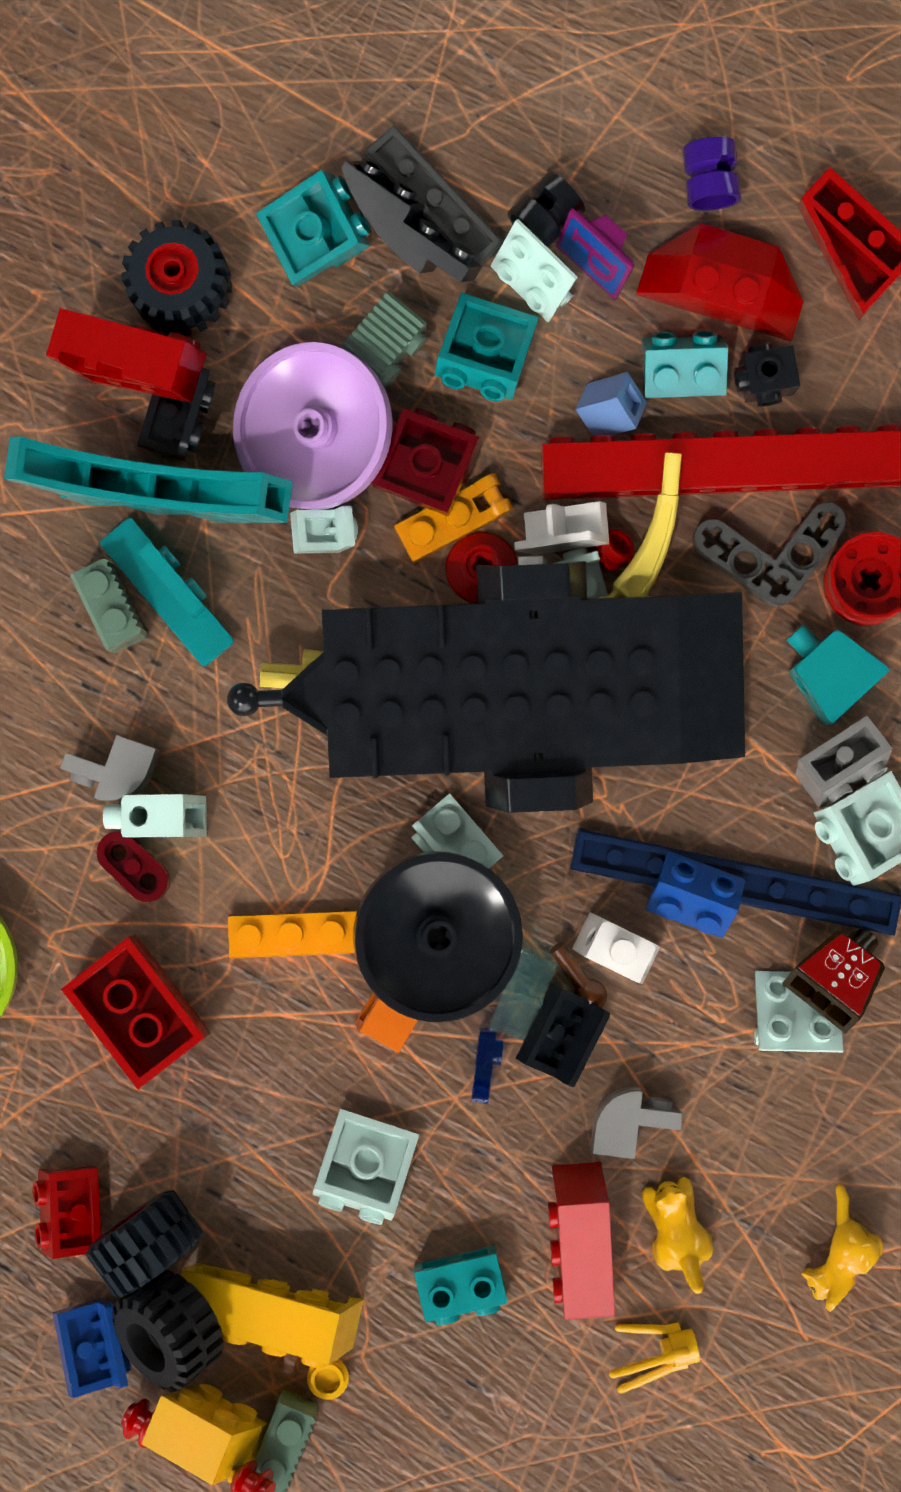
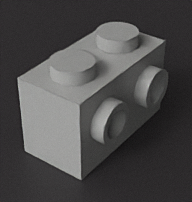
M866 716L800 758L797 763L795 776L820 808L828 802L834 804L852 794L853 789L851 787L865 779L867 783H870L883 775L888 769L886 765L893 748L871 719Z

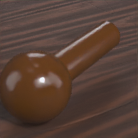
M563 942L553 946L550 953L576 988L575 994L588 1000L589 1004L593 1003L602 1008L607 1001L605 986L600 981L587 977Z

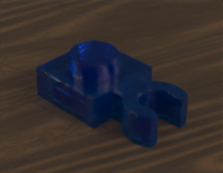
M479 1028L471 1102L484 1104L489 1102L493 1065L501 1066L503 1041L496 1040V1029Z

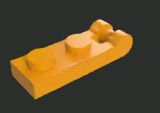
M495 473L489 474L471 486L459 491L449 517L427 508L394 525V529L413 564L493 523L514 510L509 498H503L498 488L501 483ZM484 495L490 507L479 513L473 500Z

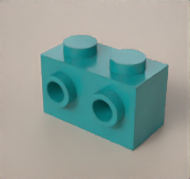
M495 1245L414 1265V1276L425 1323L435 1321L438 1326L447 1325L460 1320L459 1315L476 1311L477 1316L490 1315L500 1311V1305L508 1304Z

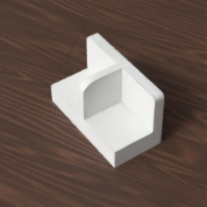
M597 501L565 507L549 504L546 510L524 513L526 540L514 542L515 551L531 555L609 544L606 503Z

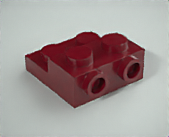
M403 408L392 432L391 443L385 462L371 484L373 488L449 517L462 484L467 482L480 451V438L475 436L476 431L464 424L454 422L452 426L437 421L438 417L427 410L416 408L412 412Z

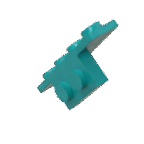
M127 518L100 541L103 549L203 667H207L234 644V639L203 604L202 600L207 597L205 592L192 577L186 582L175 570L181 565L166 546L158 550L132 518Z

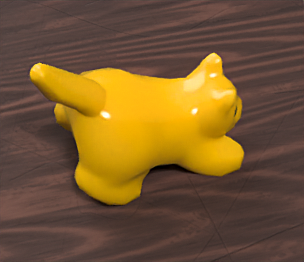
M682 1177L677 1181V1184L672 1181H665L659 1185L657 1191L652 1187H645L641 1192L643 1203L657 1229V1236L652 1245V1254L656 1264L666 1271L672 1269L683 1270L690 1288L694 1293L700 1294L703 1291V1277L699 1265L711 1258L714 1248L711 1235L697 1221L691 1180Z
M837 1184L836 1186L837 1226L833 1234L827 1261L815 1269L806 1268L801 1273L807 1279L808 1286L815 1299L824 1300L827 1298L825 1308L829 1312L855 1285V1275L866 1274L883 1254V1243L879 1235L870 1233L861 1223L849 1217L850 1198L842 1184Z

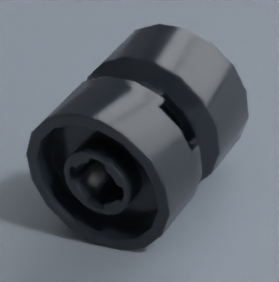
M552 171L548 172L532 187V197L523 196L507 214L512 225L519 219L547 247L560 236V227H564L569 212L572 209L578 210L582 214L585 212L584 203L576 191L562 177Z

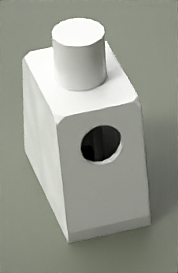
M589 912L572 949L606 968L639 984H643L661 946Z

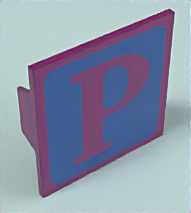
M572 209L569 212L556 247L614 300L618 298L634 267L633 260L621 250L627 233L607 215L589 221L578 210Z

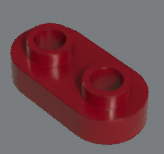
M121 832L109 833L100 840L97 846V859L100 865L135 899L142 902H152L166 894L170 886V876L167 869L134 837H122ZM119 844L125 846L127 850V855L123 860H117L113 855L114 848ZM147 873H151L156 877V885L152 889H148L143 885L142 880Z

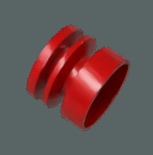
M880 531L861 533L846 541L827 564L823 577L824 597L831 610L845 622L861 627L879 625L901 612V540L898 537ZM860 574L864 577H869L872 574L876 578L873 584L875 591L870 587L865 590L860 588L859 583L863 580Z

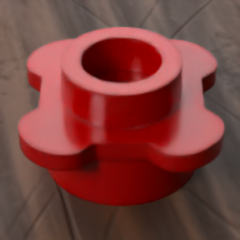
M613 529L608 531L609 544L593 546V549L598 551L600 561L612 572H616L621 565L628 566L633 559L634 545L626 533Z

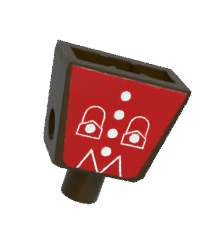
M865 929L858 930L853 938L843 931L837 930L805 957L782 984L846 1034L864 1015L885 970L883 962L872 954L878 947L879 941L872 932Z

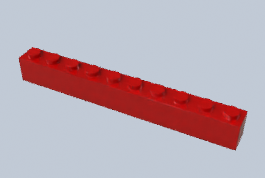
M899 424L879 426L876 432H861L860 426H844L837 428L836 433L820 434V428L808 427L795 430V435H779L778 429H762L755 431L754 436L738 437V431L733 430L713 433V438H697V433L695 432L675 433L672 435V439L656 440L655 434H636L631 436V441H615V436L598 435L591 437L590 442L574 443L573 437H554L549 439V444H542L541 448L542 500L661 495L665 453L682 454L678 495L901 487V425Z

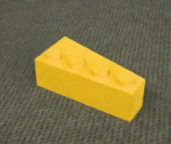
M195 1263L181 1271V1276L189 1283H192L209 1303L222 1329V1339L228 1343L246 1345L247 1342L257 1344L262 1346V1352L272 1356L282 1357L288 1353L301 1357V1363L314 1368H325L326 1365L332 1364L354 1348L364 1299L349 1296L346 1304L330 1301L328 1291L312 1288V1291L299 1290L296 1293L289 1292L290 1286L287 1285V1282L274 1279H260L257 1281V1284L250 1283V1274Z

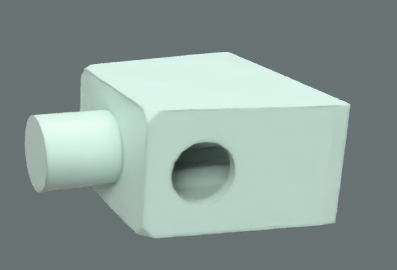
M188 794L123 795L121 804L105 805L103 823L106 829H121L122 837H207L206 796Z

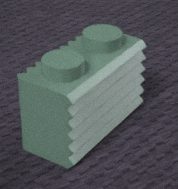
M388 291L340 348L351 352L367 363L376 373L383 386L387 388L399 375L401 368L397 365L407 353L411 357L415 356L426 343L427 337L424 335L427 331L426 322Z
M101 559L72 573L70 577L105 649L115 654L146 639L148 632L144 630L145 625L140 622L141 617L137 615L138 611L133 608L134 603L130 601L131 596L126 593L127 588L123 586L124 581L119 578L120 574L116 571L117 567L109 560Z
M282 1390L254 1459L257 1462V1472L259 1474H262L267 1469L273 1471V1482L276 1483L274 1492H288L291 1480L294 1478V1473L297 1471L301 1456L304 1453V1448L307 1446V1441L310 1439V1434L317 1421L319 1411L316 1402L287 1390Z

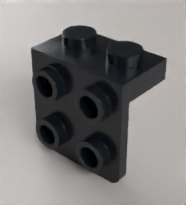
M202 367L192 403L156 395L151 396L137 447L185 461L188 451L196 453L204 425L203 422L197 421L199 412L208 413L216 384L209 381V369Z

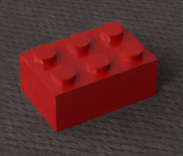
M136 934L124 939L61 988L62 992L137 1090L211 1033Z

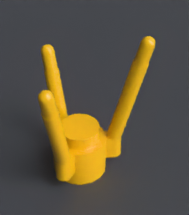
M679 1322L666 1325L618 1323L615 1325L617 1332L664 1334L667 1336L665 1339H660L661 1355L624 1365L609 1372L611 1378H617L665 1364L617 1387L619 1393H625L674 1371L687 1369L689 1364L700 1362L699 1349L692 1328L681 1330Z

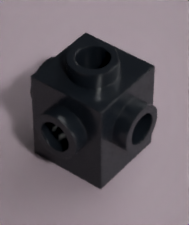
M770 343L752 346L748 348V353H744L738 363L739 367L734 368L737 392H743L745 403L757 401L759 407L775 405L782 402V397L794 395L800 387L793 345L774 349Z

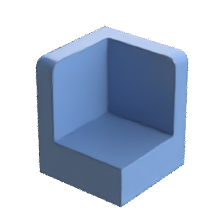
M624 372L588 383L575 410L592 436L615 435L637 428L647 401L629 372Z

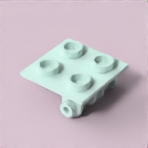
M519 219L514 222L490 266L497 272L503 282L509 284L527 302L528 306L547 322L552 319L559 306L563 307L572 298L573 295L569 290L578 278Z
M755 971L758 1028L754 1030V1043L759 1045L760 1051L843 1053L842 1031L782 984L791 972Z

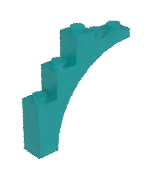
M21 436L10 437L4 474L5 480L60 494V498L89 506H126L154 515L188 514L216 523H287L293 481L265 472L213 471L142 463L72 450Z

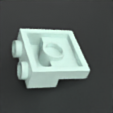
M892 771L863 785L836 803H830L814 812L818 821L815 823L817 836L822 842L831 844L838 857L835 860V868L838 874L844 880L851 881L853 886L869 882L901 863V787Z
M340 1109L312 1195L320 1197L319 1205L333 1211L341 1212L345 1205L360 1210L358 1217L364 1221L382 1225L384 1218L392 1221L419 1134Z

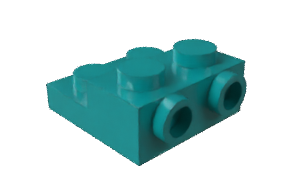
M320 170L256 213L293 286H301L330 266H341L371 246L366 238L371 233L370 226L360 212H353L348 202V199L353 195L349 190L347 182L340 175L335 177L332 173Z
M461 293L438 355L434 376L440 377L443 384L452 389H462L464 386L478 389L481 395L490 401L499 402L504 398L513 400L539 317Z

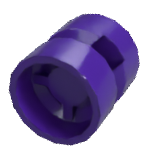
M707 137L685 145L682 150L684 171L687 175L691 176L686 182L688 207L697 211H711L728 208L740 202L739 176L737 173L732 172L738 165L736 142L734 139L728 137Z

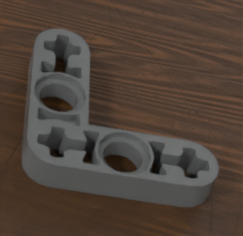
M834 503L818 505L807 515L775 560L724 522L716 519L704 521L696 528L692 536V544L694 550L701 557L762 602L771 607H780L786 605L796 596L842 534L846 526V516L844 511ZM827 513H830L834 517L831 523L836 528L835 530L828 528L818 538L817 541L825 543L822 548L814 538L804 535L803 532L806 529L812 535L821 522L817 518V514L824 517ZM714 529L720 533L717 540L725 547L730 545L731 540L737 544L728 554L725 562L719 558L725 552L717 545L711 546L710 549L703 545L706 539L701 534L703 530L706 533H710ZM805 544L812 550L813 559L809 565L799 566L792 561L791 550L794 545ZM747 552L754 557L756 567L752 573L748 575L741 574L735 569L733 560L736 554ZM764 565L770 568V571L765 574L767 578L774 582L782 578L786 582L783 586V589L788 592L786 596L783 594H779L776 597L771 596L770 591L772 587L763 579L759 582L758 586L752 583V580L762 572Z

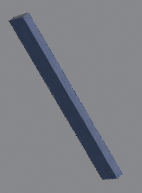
M577 829L569 868L571 870L654 886L661 873L666 854L674 852L743 878L745 885L740 902L742 905L895 936L901 906L900 894Z

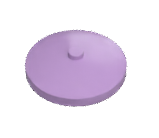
M318 342L299 343L285 347L259 364L251 373L240 392L233 419L234 445L244 472H265L293 481L290 507L303 510L330 509L358 496L370 485L382 468L392 437L391 406L385 388L376 373L367 363L351 352L334 345Z

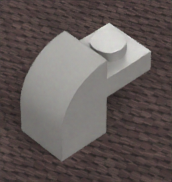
M116 735L106 765L65 753L60 769L71 772L69 780L93 788L94 782H99L94 795L95 799L121 801L123 795H137L148 785L156 768L161 750Z
M639 1086L617 1089L604 1098L595 1112L590 1143L591 1151L593 1154L635 1159L639 1125L681 1130L683 1113L678 1108L672 1107L673 1101L667 1099L648 1098L647 1104H642L643 1091Z

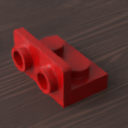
M87 1166L56 1171L39 1169L38 1181L33 1182L32 1188L34 1203L40 1208V1223L35 1225V1241L38 1249H42V1253L52 1259L86 1254L91 1244L101 1236L98 1168Z

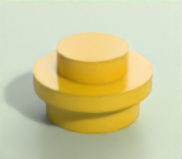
M337 1359L330 1365H326L325 1368L309 1367L307 1373V1384L310 1391L318 1398L325 1400L339 1397L346 1390L349 1381L348 1369L340 1359Z

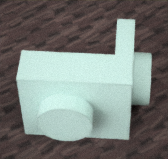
M341 506L334 510H295L290 513L294 554L340 553L355 546L358 524L355 517H353L352 506Z

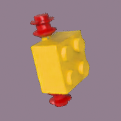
M199 1384L196 1387L182 1388L180 1391L161 1395L153 1412L150 1411V1401L146 1398L138 1403H132L125 1411L121 1421V1425L124 1427L123 1437L131 1439L136 1434L139 1435L138 1445L141 1448H149L211 1485L228 1479V1482L231 1483V1492L275 1491L276 1483L273 1482V1471L267 1469L262 1474H259L257 1472V1462L254 1460L269 1424L256 1417L257 1411L252 1407L242 1403L233 1404L222 1398L223 1393L216 1387L208 1384Z

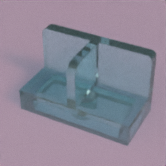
M521 950L520 959L513 977L497 999L487 1024L488 1029L495 1032L499 1030L524 1041L539 1008L543 1006V998L557 964Z

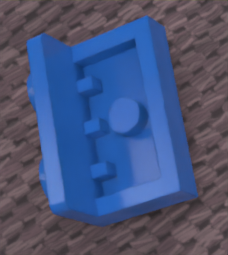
M668 852L664 858L661 873L648 897L645 910L658 914L665 919L674 920L696 928L703 933L723 938L739 911L745 880L739 876L674 852Z
M101 1298L52 1312L68 1396L71 1398L110 1386H115L119 1389L128 1386L126 1374L131 1372L130 1360L121 1348L113 1327V1305L111 1302Z

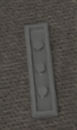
M395 125L390 127L364 151V156L367 160L372 161L384 170L382 175L393 184L396 181L401 182L416 192L415 199L425 206L420 216L422 219L437 226L441 230L439 236L450 244L458 242L474 253L472 259L482 266L500 250L503 240Z

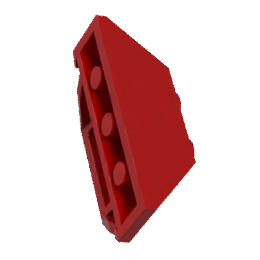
M703 223L696 225L648 254L636 292L637 296L789 342L793 339L804 302L779 246Z

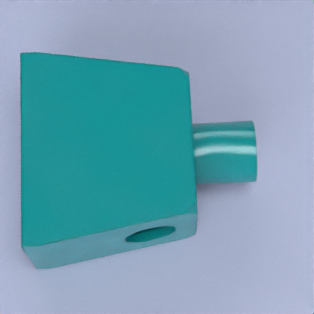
M803 624L786 639L802 657L788 672L824 726L833 724L890 671L885 664L838 629L831 631L820 641Z

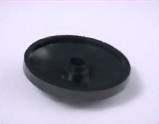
M450 852L416 854L386 869L376 878L364 894L356 913L353 928L355 958L359 970L370 989L382 1002L406 1017L426 1022H449L462 1019L482 1010L494 1001L513 977L520 959L523 941L521 916L517 904L504 882L483 864L469 857Z

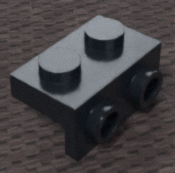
M552 984L515 1059L555 1077L570 1087H574L610 1017V1012L596 1004H589L588 1000Z

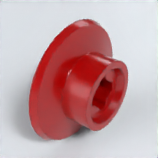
M489 532L471 533L458 540L447 555L445 564L447 581L456 595L469 603H478L477 571L472 569L477 559L482 558L484 561L491 563V565H518L517 556L511 545L496 534Z

